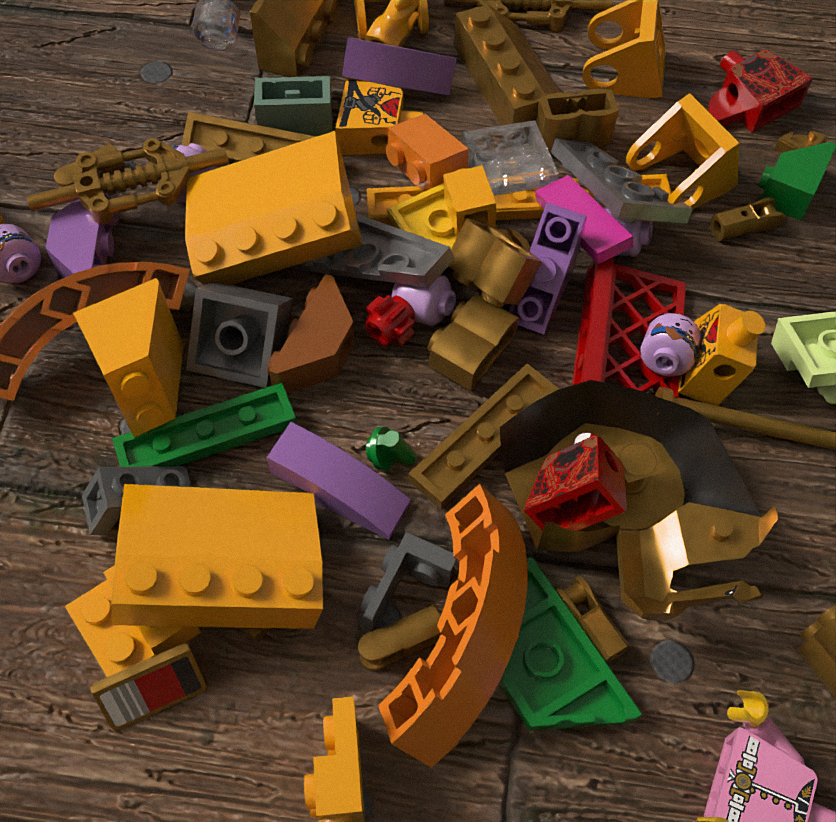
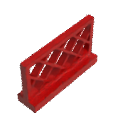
M614 257L600 264L593 260L585 275L572 385L588 380L605 383L614 377L624 387L642 392H647L652 388L658 390L659 387L672 389L673 396L678 397L680 376H659L657 373H654L645 365L641 358V353L628 336L640 331L645 337L650 323L658 316L671 312L684 316L686 283L614 264ZM616 279L629 282L636 292L625 297L615 285ZM661 290L672 293V304L664 307L652 292ZM640 298L654 312V314L645 319L631 304ZM620 309L634 324L623 331L612 318V313ZM617 342L631 358L621 365H618L608 352V347ZM634 365L649 380L648 383L639 388L634 385L624 372Z

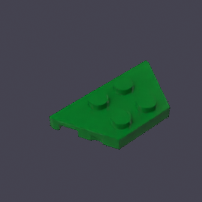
M531 556L527 559L528 587L519 637L499 682L505 695L529 731L635 722L642 715Z

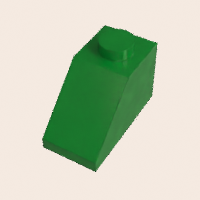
M826 142L782 152L775 167L767 165L757 187L764 189L759 200L772 197L776 202L774 208L777 212H783V214L801 221L834 153L836 144Z

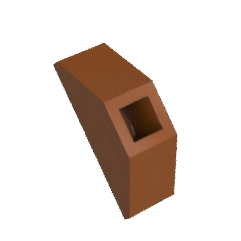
M325 274L317 288L313 287L309 291L305 302V310L299 319L295 318L291 322L284 346L281 351L276 350L268 363L267 372L270 375L272 386L283 383L286 394L338 377L355 346L353 320L333 276Z

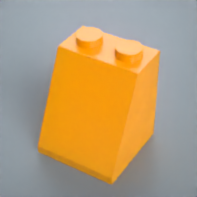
M157 278L74 312L73 314L133 437H137L176 418L184 345Z

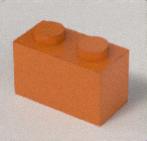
M427 114L388 127L386 154L389 162L401 170L414 185H418L424 192L444 183L443 174L455 172L463 168L468 169L469 148Z

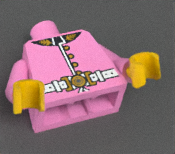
M738 690L737 695L743 700L744 708L729 707L727 716L734 722L744 723L745 729L738 727L725 738L704 816L697 817L696 822H836L835 811L813 802L818 776L812 769L805 766L804 758L768 716V702L765 696L756 691Z

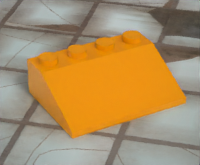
M335 131L189 178L186 184L185 241L194 279L204 285L211 282L232 285L363 245L342 153Z
M124 484L111 598L112 625L314 629L323 610L322 556L314 493Z

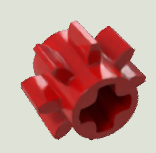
M379 295L365 308L370 314L366 318L365 328L372 339L383 346L390 344L393 346L397 342L402 346L415 333L411 328L415 324V311L404 298L397 295L394 297L387 295L385 298H382Z

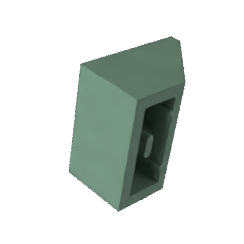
M330 76L255 78L254 108L257 125L316 137L333 132L332 78Z

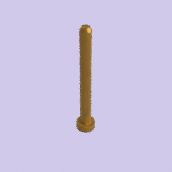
M659 387L655 394L657 397L691 408L709 418L711 423L836 450V432L673 396V390L665 387Z

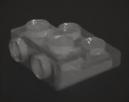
M535 120L463 132L462 144L469 148L468 168L483 165L494 196L542 188L558 180V170Z

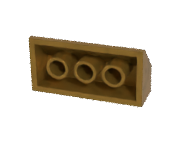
M257 0L250 11L258 69L287 77H299L304 66H309L316 44L322 42L328 22L334 20L340 0Z
M490 5L456 13L454 48L510 141L535 134L539 98L560 91L517 24Z

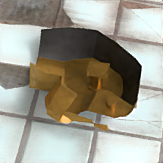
M588 380L558 389L546 395L499 427L505 475L536 549L557 552L582 551L616 535L621 601L642 619L667 621L684 612L687 607L732 597L742 604L761 599L765 595H761L756 586H750L743 580L676 592L669 588L673 571L690 564L744 558L752 548L762 543L778 520L775 505L763 517L760 515L709 418L689 407L633 388ZM582 433H591L601 437L623 463L625 469L626 512L578 531L567 530L553 522L546 521L542 531L523 510L544 460L549 455L573 445L576 437Z

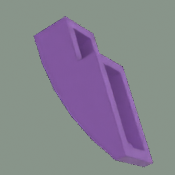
M349 37L347 39L342 76L450 95L457 58Z
M292 422L289 423L267 456L272 475L308 493H314L316 504L390 540L411 504V499L372 469L335 445Z

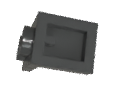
M184 466L98 467L82 494L90 535L109 534L121 515L124 484L191 487L187 469Z
M407 532L399 547L392 544L381 566V570L385 574L379 586L371 585L368 588L360 606V612L364 613L365 630L369 632L376 630L406 569L411 571V575L415 579L426 585L436 586L438 583L449 588L457 569L458 560L453 557L454 553Z

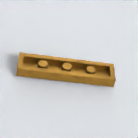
M188 112L182 145L189 146L191 143H194L207 151L225 148L228 161L239 162L316 136Z
M526 364L408 473V481L437 507L442 509L501 452L499 427L535 401L559 388L529 364Z

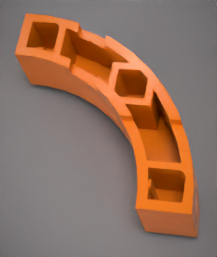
M153 262L101 265L69 275L30 296L0 324V398L14 401L27 369L39 352L57 334L77 322L73 314L74 312L157 278L169 309L179 310L190 269Z
M480 484L445 514L453 539V557L459 561L458 580L449 588L445 606L437 624L441 635L428 659L425 661L419 657L405 678L378 705L391 744L431 768L458 744L459 740L469 730L488 703L511 658L519 637L525 610L528 587V563L520 527L513 513Z

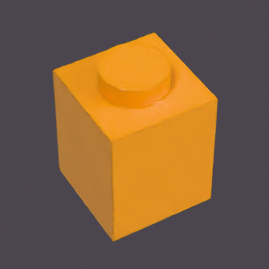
M483 165L443 174L444 201L456 236L459 235L467 218L484 222L495 228L496 201Z

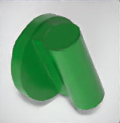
M388 427L375 428L372 436L368 438L366 443L368 460L373 463L378 471L390 470L393 462H401L403 465L408 466L413 464L417 458L416 452L397 431L390 430Z

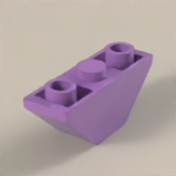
M105 193V197L109 200V194ZM77 200L52 216L46 250L57 273L62 278L93 267L107 265L108 256H113L114 253L112 226L118 224L119 213L114 214L110 222L98 224L93 220L91 213L82 207L80 200Z
M549 202L546 203L530 252L537 256L542 263L519 305L511 304L509 309L510 313L519 317V326L543 335L546 333L565 292L577 259L587 220L586 215Z

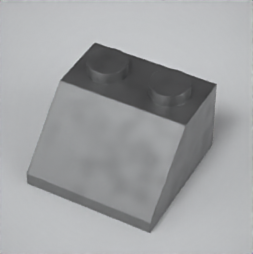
M211 282L196 288L186 370L263 388L269 387L271 378L267 372L268 363L276 350L281 351L287 339L293 298L219 282Z

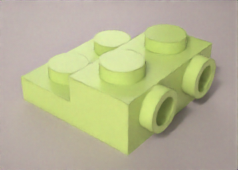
M836 311L778 318L771 344L786 370H798L808 388L836 385Z

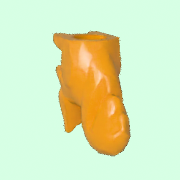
M391 0L385 12L373 22L366 34L365 40L402 47L419 15L417 12H414L419 0Z

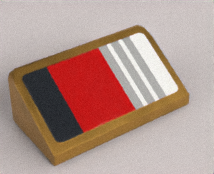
M188 643L180 644L90 686L95 701L109 726L114 731L124 729L207 689L198 660Z

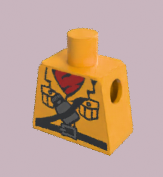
M346 77L336 124V133L342 155L386 154L388 127L423 115V112L403 110V91L400 88Z
M726 304L717 305L694 321L701 331L699 353L692 369L680 375L678 393L715 406H718L754 370L758 336L765 331L766 327L764 319L757 312H743Z

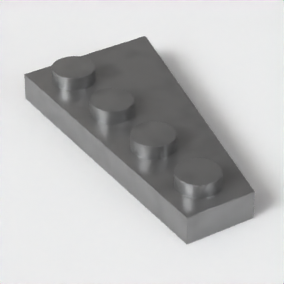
M555 138L551 153L563 163L562 167L571 171L578 178L579 184L587 187L595 195L596 201L604 204L612 212V217L624 223H635L636 220L688 223L693 208L683 202L677 204L669 203L667 201L669 197L668 192L658 186L650 188L641 184L643 176L637 172L617 166L618 160L588 141Z
M356 214L363 242L362 246L289 268L430 287L455 258L449 246Z

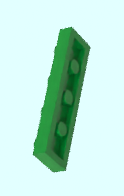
M279 383L178 416L174 420L137 437H133L132 433L129 432L113 437L112 441L120 467L180 466L284 431L290 422L297 425V421L283 383Z

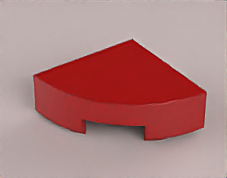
M726 87L720 89L712 96L707 109L723 127L742 120L745 113L743 107Z

